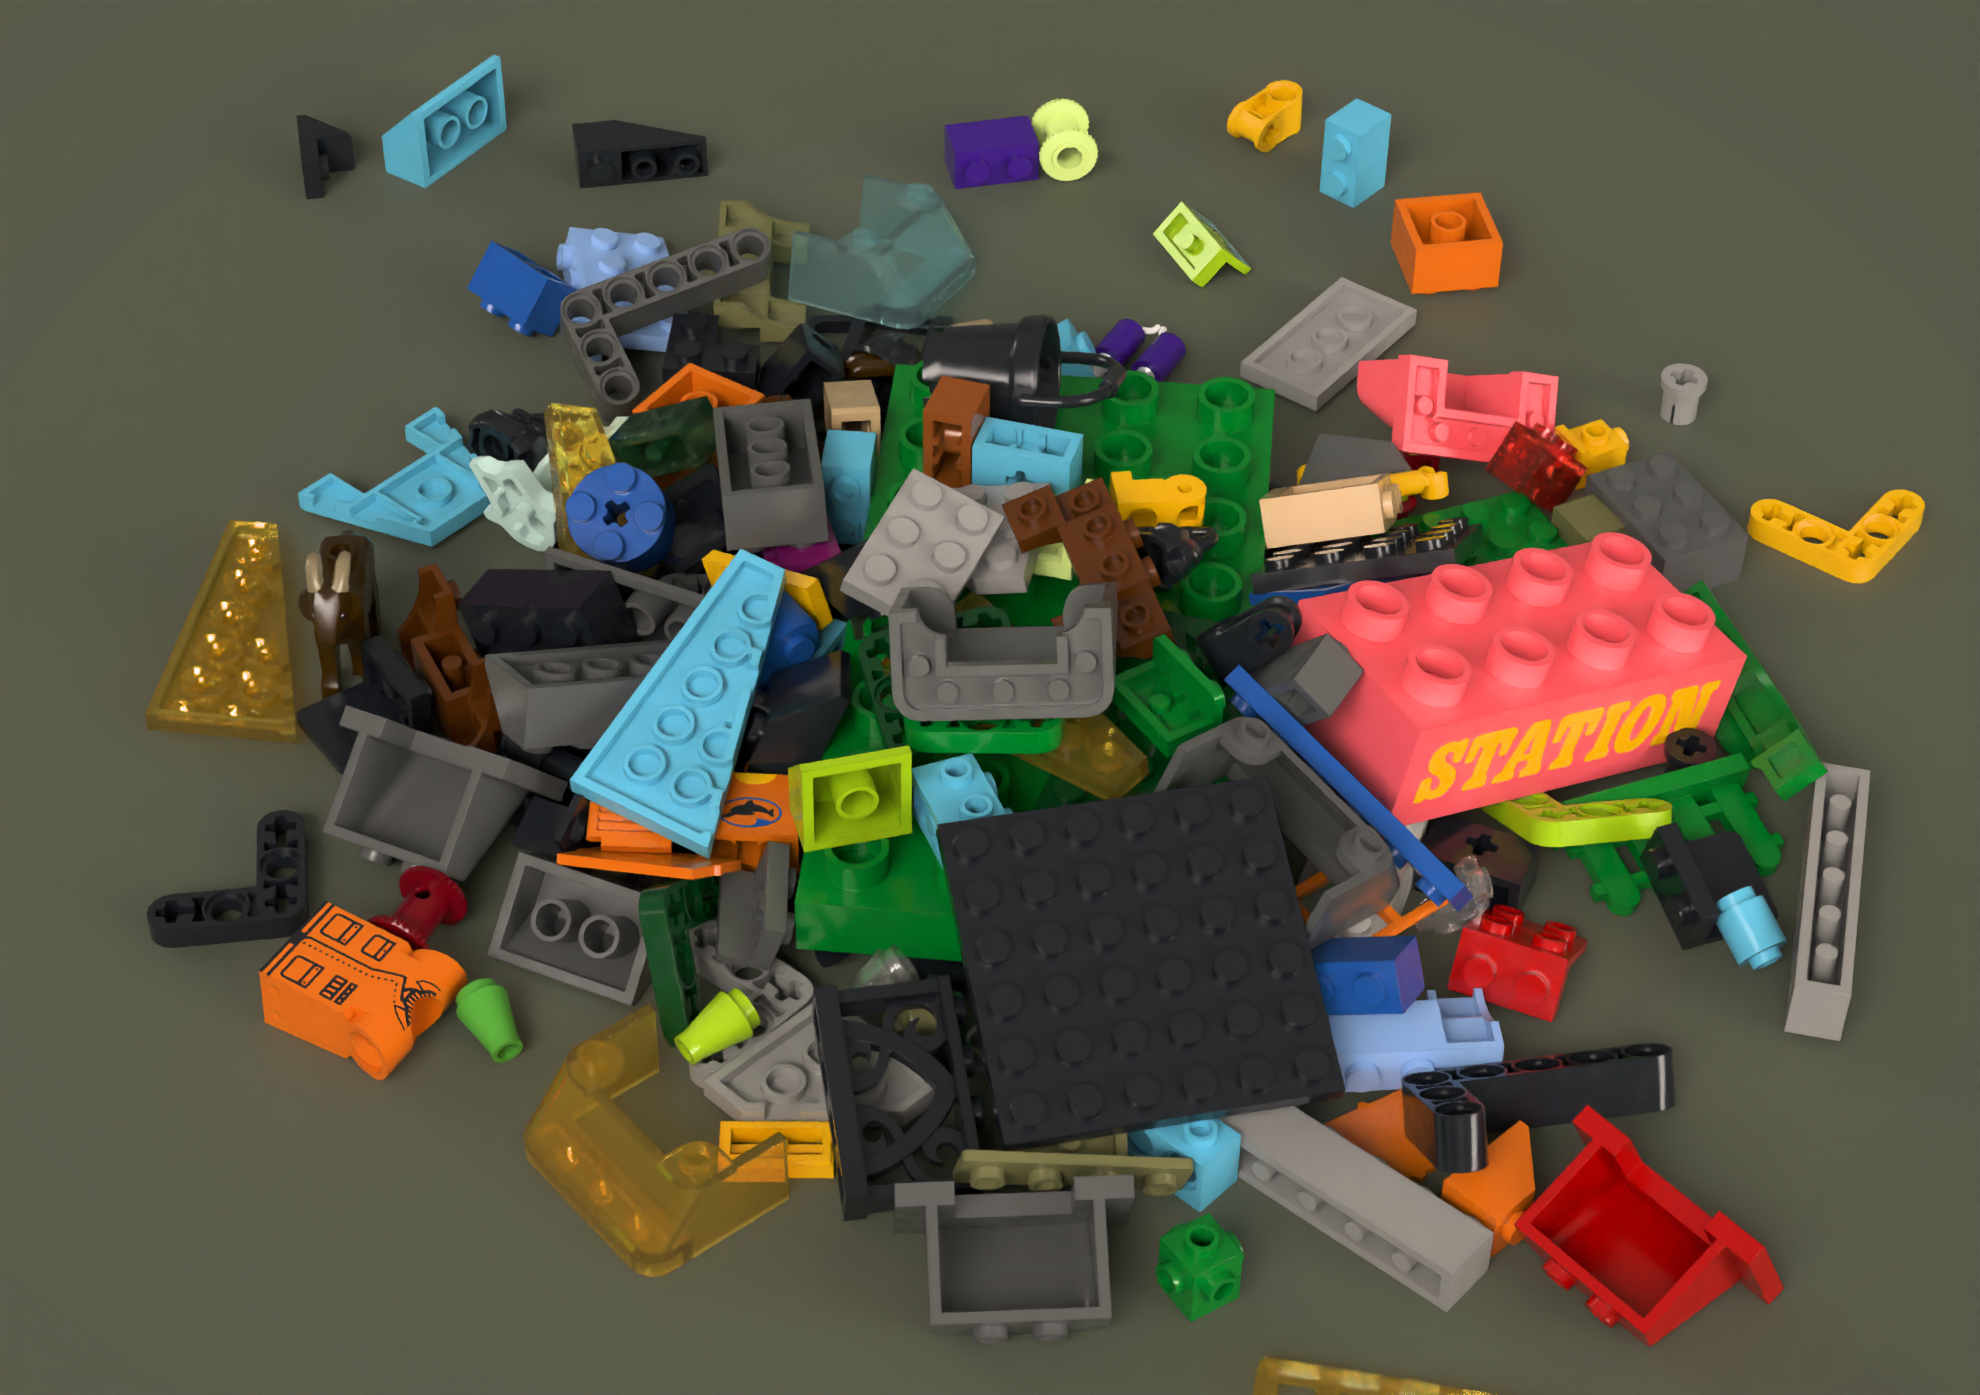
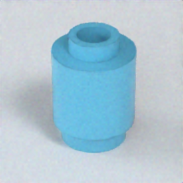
M1752 886L1734 891L1715 903L1720 913L1716 925L1739 967L1750 964L1753 971H1757L1783 957L1780 948L1788 941L1763 895L1757 896Z

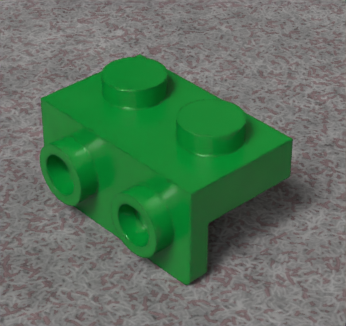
M1165 634L1153 638L1151 661L1115 675L1112 701L1166 758L1174 755L1178 745L1222 724L1225 697L1221 687L1216 681L1209 680L1192 662L1189 654L1184 649H1179Z

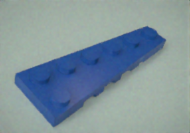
M1240 665L1224 679L1235 693L1229 702L1241 713L1240 715L1242 717L1257 718L1267 724L1367 826H1370L1383 839L1390 849L1394 864L1398 869L1401 870L1408 863L1421 876L1415 885L1437 907L1447 901L1459 912L1474 897L1467 887Z

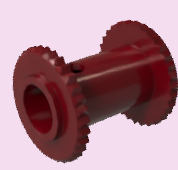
M426 866L410 867L400 876L398 886L404 900L395 912L389 917L387 915L373 916L367 922L407 941L413 951L419 949L430 950L426 942L438 925L441 923L451 926L452 924L460 923L467 913V901L456 882L441 871Z

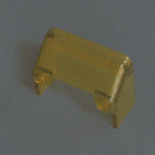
M648 1004L584 1040L570 1050L526 1125L523 1140L525 1155L529 1163L615 1253L636 1273L656 1277L672 1272L789 1200L787 1138L780 1131L733 1160L720 1147L705 1141L689 1142L665 1154L612 1101L615 1097L660 1072L655 1010Z

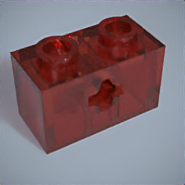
M1515 421L1485 468V471L1514 491L1521 492L1531 502L1553 514V507L1567 502L1588 468L1574 458L1578 450L1561 440L1560 436L1536 422L1531 430Z

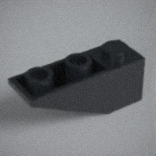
M618 120L572 124L574 156L580 189L708 176L705 136Z

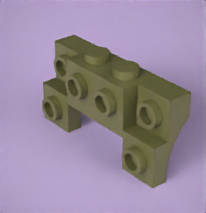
M720 201L718 237L742 228H758L768 236L771 250L769 271L766 278L754 286L714 300L713 314L720 315V328L735 330L760 328V342L782 344L799 324H806L807 310L806 301H790L772 297L773 263L785 265L809 263V223H795L771 217L758 210L748 201ZM750 253L741 255V257L749 260L758 258V256ZM710 269L707 270V275H708V276H709V275H714V274L717 273V272H715V271H713V270H710Z

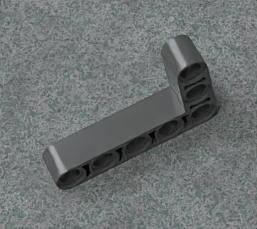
M752 227L739 229L574 291L563 299L560 306V332L562 339L600 416L606 422L611 424L617 416H629L633 419L632 410L640 404L639 380L618 337L674 316V313H683L763 281L768 275L771 250L770 240L763 231ZM750 253L758 256V258L749 260L741 257V255ZM710 269L717 273L708 276L699 273V271ZM670 285L675 289L666 292L657 289V287ZM618 301H628L633 305L623 308L616 306L615 303ZM576 317L590 319L589 322L583 324L575 323L571 320ZM598 354L609 357L608 360L603 362H597L590 358ZM620 392L629 397L624 400H613L609 395Z

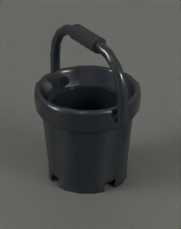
M1050 314L1026 316L1019 323L934 326L935 332H929L922 368V382H929L931 394L942 375L990 385V417L1055 429L1059 409L1090 406L1106 399H1111L1116 396L1127 375L1124 367L1111 357L1095 353L1061 351L1058 326ZM1061 363L1093 365L1108 369L1098 390L1079 395L1060 396ZM923 397L924 408L929 400L927 397Z

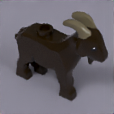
M351 530L343 531L341 535L325 537L321 541L319 552L313 551L308 554L305 565L307 588L299 594L298 608L303 617L313 622L315 627L314 635L322 669V699L341 692L340 678L342 668L340 645H348L352 659L353 675L362 676L364 682L365 677L360 643L377 635L380 637L382 621L379 605V588L375 575L374 545L367 536L355 535L354 531Z

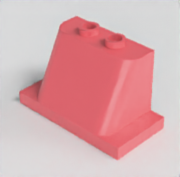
M1411 354L1399 355L1398 359L1359 361L1357 377L1358 397L1366 408L1392 428V442L1399 452L1531 470H1551L1559 376L1525 371H1513L1510 374L1472 376L1447 373L1448 360Z

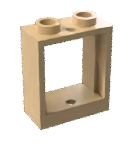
M1390 473L1275 488L1259 499L1266 549L1385 533L1396 522L1397 513H1402L1403 511L1399 484H1391Z

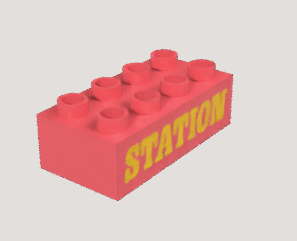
M1615 532L1598 534L1592 542L1553 550L1524 548L1517 551L1513 558L1468 567L1459 564H1444L1436 567L1432 574L1388 583L1372 580L1359 581L1352 584L1348 591L1299 600L1297 606L1302 614V625L1290 645L1292 647L1328 633L1333 639L1346 646L1351 654V658L1364 670L1331 717L1303 727L1404 826L1504 802L1507 799L1513 800L1665 763L1667 759L1664 755V745L1667 736L1683 728L1701 730L1714 739L1747 655L1714 625L1715 614L1706 603L1696 597L1681 593L1650 564L1652 556L1644 544L1628 535Z

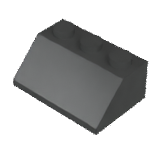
M519 852L487 956L627 1005L636 1006L652 983L638 910L640 893L645 888L583 867L559 865L556 858L547 855Z

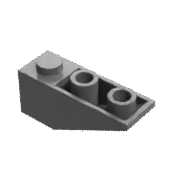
M1327 633L1289 647L1283 654L1260 665L1249 675L1300 725L1305 726L1331 717L1364 670L1351 658V654L1346 646L1333 639Z

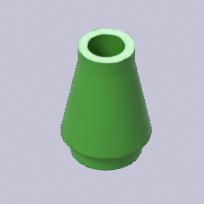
M491 978L478 979L463 987L456 996V1004L458 1006L456 1016L486 1048L494 1062L503 1063L515 1058L522 1051L523 1043L518 1036L507 990L503 986L497 985Z

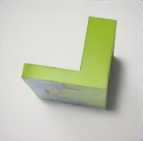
M1182 201L1153 233L1187 276L1201 288L1210 281L1226 262L1244 275L1252 269L1211 221Z

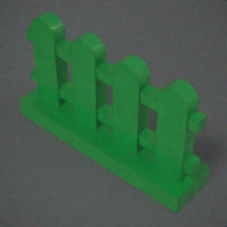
M1742 753L1559 802L1562 805L1634 798L1664 800L1673 806L1672 823L1676 822L1685 842L1716 835L1708 822L1719 819L1726 832L1733 831L1741 836L1760 876H1770L1777 871L1781 861L1780 851L1785 843L1779 832L1769 834L1754 810L1759 803L1753 791L1743 792L1751 768ZM1650 838L1553 847L1554 851L1565 848L1570 861L1580 858L1594 883L1589 891L1594 903L1604 901L1608 909L1618 916H1630L1636 912L1641 899L1639 890L1651 887L1656 895L1639 859ZM1626 845L1641 871L1630 874L1615 848Z

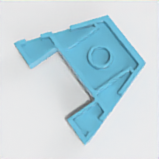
M437 407L432 408L405 425L406 441L427 454L368 492L362 493L332 473H329L298 493L299 505L304 511L430 547L435 546L482 515L491 502L469 466L472 459L478 456L475 453H469L463 445V438L456 428L451 429L447 425L445 414Z

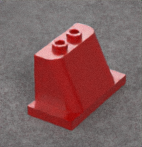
M1588 1104L1572 1120L1585 1148L1513 1224L1522 1239L1546 1261L1541 1268L1550 1279L1566 1292L1573 1286L1578 1288L1589 1298L1584 1305L1598 1320L1610 1329L1618 1322L1648 1347L1653 1346L1738 1282L1743 1284L1768 1306L1784 1289L1767 1250L1761 1243L1720 1210L1713 1218L1646 1165L1641 1160L1631 1139Z

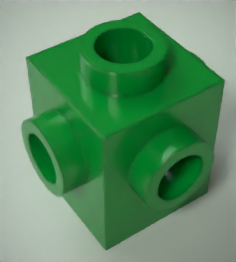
M1209 1213L1189 1223H1180L1160 1237L1158 1265L1155 1268L1157 1284L1191 1323L1239 1298L1242 1262L1244 1261L1243 1248L1238 1238L1231 1231H1224Z

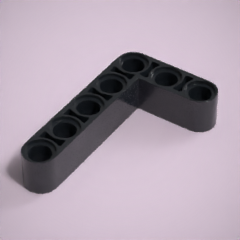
M1658 1043L1633 1044L1439 1069L1430 1072L1412 1073L1401 1079L1405 1136L1438 1170L1448 1173H1470L1486 1168L1489 1165L1487 1134L1506 1132L1519 1120L1529 1126V1128L1572 1123V1120L1587 1104L1604 1118L1658 1112L1670 1109L1675 1105L1672 1048Z

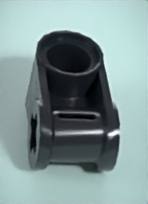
M1272 596L1238 615H1233L1219 621L1201 633L1195 641L1222 685L1226 686L1228 684L1224 679L1238 665L1249 674L1260 665L1288 650L1302 625V614L1293 600L1285 596ZM1266 621L1271 625L1280 623L1283 626V630L1280 631L1277 627L1268 629L1265 623Z

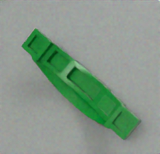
M1701 579L1683 593L1696 597L1706 603L1715 614L1714 625L1747 655L1715 736L1730 756L1742 753L1751 770H1762L1775 792L1785 802L1826 774L1828 770L1818 757L1815 747L1805 734V729L1776 684L1757 660L1739 630L1728 618L1712 591Z

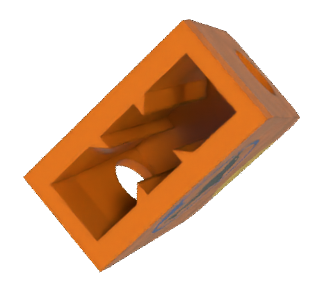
M747 763L743 773L733 772L710 856L741 859V870L755 872L768 841L790 845L789 867L795 868L797 874H800L799 835L789 807L788 775L771 774Z

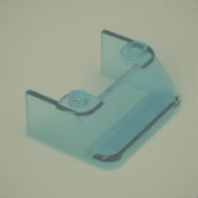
M867 174L863 180L859 228L852 230V233L845 235L839 241L799 230L793 233L788 300L892 328H916L923 324L974 278L977 256L941 196L934 192L931 186L923 183L905 184Z

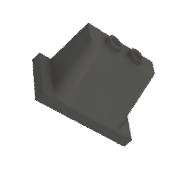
M346 705L339 725L358 732L323 832L363 846L359 856L390 867L392 859L395 857L403 860L400 868L402 872H405L410 867L426 866L465 882L530 792L561 802L568 782L514 760L417 731L387 718Z
M1134 1174L1078 1176L1073 1178L1071 1191L955 1195L954 1181L894 1183V1234L924 1233L930 1333L941 1336H972L973 1343L988 1345L1007 1342L1008 1334L1032 1333L1033 1341L1057 1342L1068 1339V1332L1097 1330L1109 1326L1112 1320L1107 1226L1127 1225L1135 1200Z

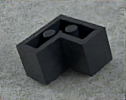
M698 312L687 314L674 313L662 367L663 384L690 362L757 391L761 373L760 345L739 342L721 343L720 315H704Z

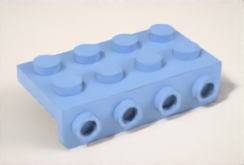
M569 227L565 244H560L558 247L556 266L558 270L563 272L564 281L575 289L580 290L665 258L669 254L664 238L650 233L629 234L613 232L606 228H596L593 230ZM670 285L657 287V289L666 292L675 289ZM618 301L615 303L616 306L623 308L633 305L628 301ZM673 316L618 337L622 347L666 352ZM576 317L572 321L583 324L589 322L590 319ZM594 355L590 359L601 362L602 355Z

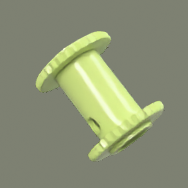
M1064 98L1051 100L1041 105L1037 112L1034 113L1031 124L1039 145H1041L1039 160L1042 170L1055 180L1066 182L1078 180L1092 170L1097 162L1098 149L1095 139H1092V135H1088L1089 119L1086 110L1074 100Z

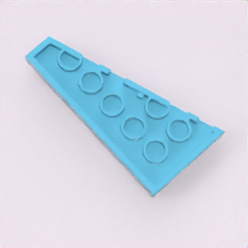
M743 549L738 551L570 778L572 792L583 795L586 799L710 859L785 588V569Z

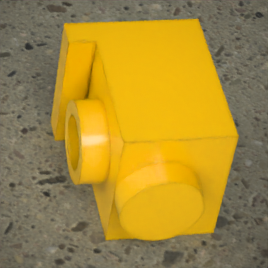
M1602 419L1572 429H1568L1564 424L1556 426L1551 465L1575 490L1584 488L1587 475L1625 464L1626 455L1629 450L1627 435L1620 427L1611 429Z

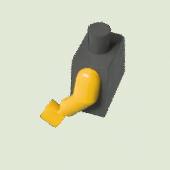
M1320 433L1308 463L1301 465L1297 470V485L1390 473L1391 484H1399L1402 497L1420 494L1424 499L1436 500L1444 498L1449 494L1447 472L1440 471L1435 473V470L1428 466L1412 470L1393 442L1386 440ZM1332 540L1322 541L1323 544L1332 542Z

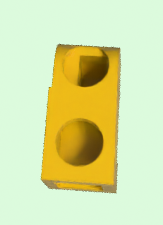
M1131 471L1110 473L1109 494L1113 502H1115L1122 520L1124 521L1132 517L1137 529L1140 526L1156 527L1158 523H1172L1177 527H1201L1203 525L1207 487L1199 478L1180 474L1163 480V478L1133 480Z

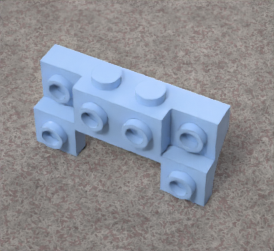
M1473 988L1472 997L1437 999L1435 990H1427L1426 1000H1415L1404 1014L1327 1015L1346 1089L1345 1092L1402 1089L1401 1079L1412 1073L1503 1061L1505 1046L1499 1021H1495L1491 1017L1486 1006L1482 988Z

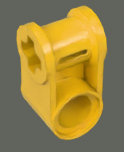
M1287 80L1270 83L1265 89L1234 107L1227 121V132L1235 138L1244 137L1253 142L1254 147L1260 152L1266 153L1271 151L1277 144L1296 134L1301 129L1303 96L1301 86Z

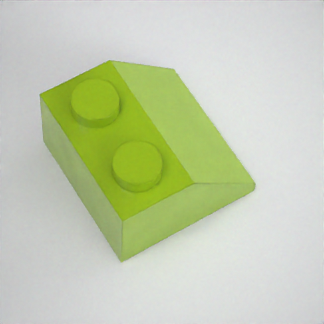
M909 745L799 764L788 768L789 807L804 853L912 834V752Z

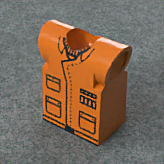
M327 901L307 919L259 970L265 1023L346 1059L351 1055L362 1070L377 1080H384L412 1050L417 1036L427 1030L443 1015L456 1000L459 991L468 982L465 970L448 955L428 949L413 951L407 941Z

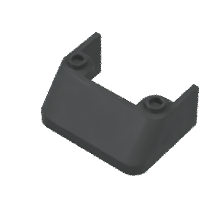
M1236 717L1178 745L1154 792L1209 785L1225 776L1230 781L1267 776L1281 832L1335 885L1323 893L1304 925L1310 950L1385 909L1390 904L1400 887V879L1388 846L1267 724L1257 718Z

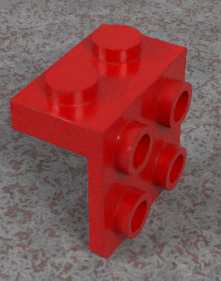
M1497 904L1493 906V909H1484L1462 929L1447 989L1472 997L1473 988H1482L1486 1002L1552 1022L1557 1016L1570 966L1585 952L1588 940L1577 936L1576 928L1562 922L1546 921L1545 925L1525 920V913L1514 907Z

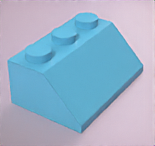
M492 55L382 135L387 173L427 188L507 129L501 57Z

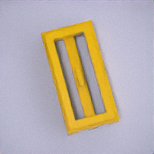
M721 1121L718 1178H834V1155L829 1122ZM731 1143H765V1144H731ZM788 1143H823V1144H788Z

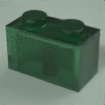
M707 396L631 414L605 444L615 463H626L644 471L651 478L702 466L717 450L713 407Z

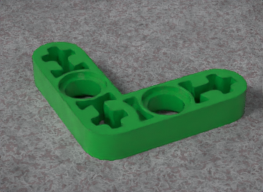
M903 715L906 743L911 749L924 753H1048L1061 745L1064 739L1066 718H1045L1042 726L1035 728V719L910 720ZM978 724L996 725L989 730L979 731L971 729V727Z

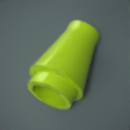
M733 988L728 993L720 991L690 1025L674 1038V1042L682 1056L691 1065H695L708 1056L752 1038L753 1029L761 1024V1020L755 1007L742 991L737 988Z

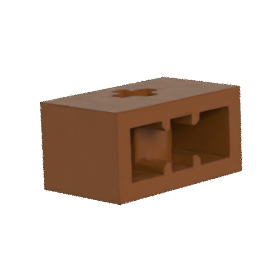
M944 375L941 376L923 409L924 474L950 488H959L972 484V446L986 416L990 417V385Z

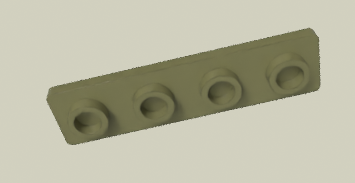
M1127 1133L1018 1151L963 1150L953 1169L954 1182L970 1183L972 1188L978 1190H994L1003 1187L1005 1184L1028 1185V1188L1035 1192H1051L1062 1187H1072L1073 1178L1078 1176L1134 1174V1189H1142L1143 1193L1148 1196L1162 1197L1182 1190L1194 1169L1193 1159L1128 1156Z

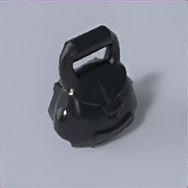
M516 408L511 413L490 409L479 413L470 421L468 426L470 438L467 443L472 454L475 453L478 457L491 456L496 460L505 462L524 460L533 473L538 463L549 453L550 428L552 426L569 425L548 413L530 414L521 408Z
M1158 523L1156 527L1140 526L1138 531L1144 547L1136 549L1140 559L1150 555L1161 581V585L1154 587L1153 591L1154 593L1173 590L1175 584L1184 580L1199 565L1203 553L1209 551L1219 542V536L1213 527H1177L1172 523Z

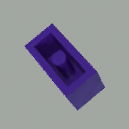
M1028 115L945 125V163L955 189L1039 179V141Z

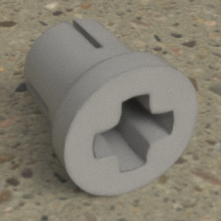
M1685 363L1672 364L1663 369L1660 378V386L1663 389L1660 416L1663 420L1671 423L1673 417L1672 424L1688 425L1695 421L1700 396L1706 391L1708 377L1702 369Z

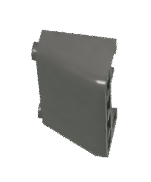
M1094 582L1077 586L1071 590L1065 599L1063 610L1064 626L957 628L954 602L948 594L932 587L901 588L888 613L892 696L896 708L905 717L916 721L1087 718L1099 715L1111 703L1115 688L1118 614L1117 582Z

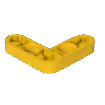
M1902 489L1891 490L1885 493L1850 531H1847L1776 499H1762L1755 502L1750 509L1747 531L1756 541L1850 583H1864L1873 579L1919 530L1925 510V502L1914 492ZM1868 533L1883 534L1889 537V539H1879L1870 536ZM1802 538H1814L1821 540L1824 543H1810L1804 541ZM1860 552L1863 553L1865 557H1861Z

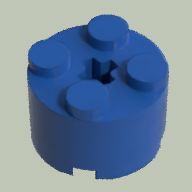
M615 463L596 469L579 482L572 495L567 499L565 506L571 536L578 547L594 561L632 573H641L657 565L671 549L676 523V511L673 503L661 487L648 474L626 463ZM625 513L628 522L620 527L617 517Z

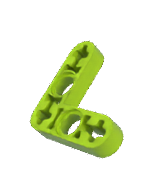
M1543 792L1513 800L1507 799L1504 802L1481 807L1484 812L1528 842L1543 847H1567L1651 838L1656 827L1672 823L1673 808L1669 802L1654 798H1634L1562 805Z

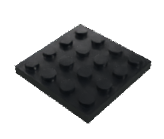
M1457 517L1438 521V526H1433L1430 530L1419 531V524L1412 523L1390 527L1389 532L1382 533L1380 537L1371 538V535L1336 539L1332 540V543L1322 544L1321 541L1284 546L1283 551L1273 553V558L1265 559L1264 566L1251 574L1253 595L1430 573L1440 565H1461L1485 543L1482 523L1469 525L1468 517Z

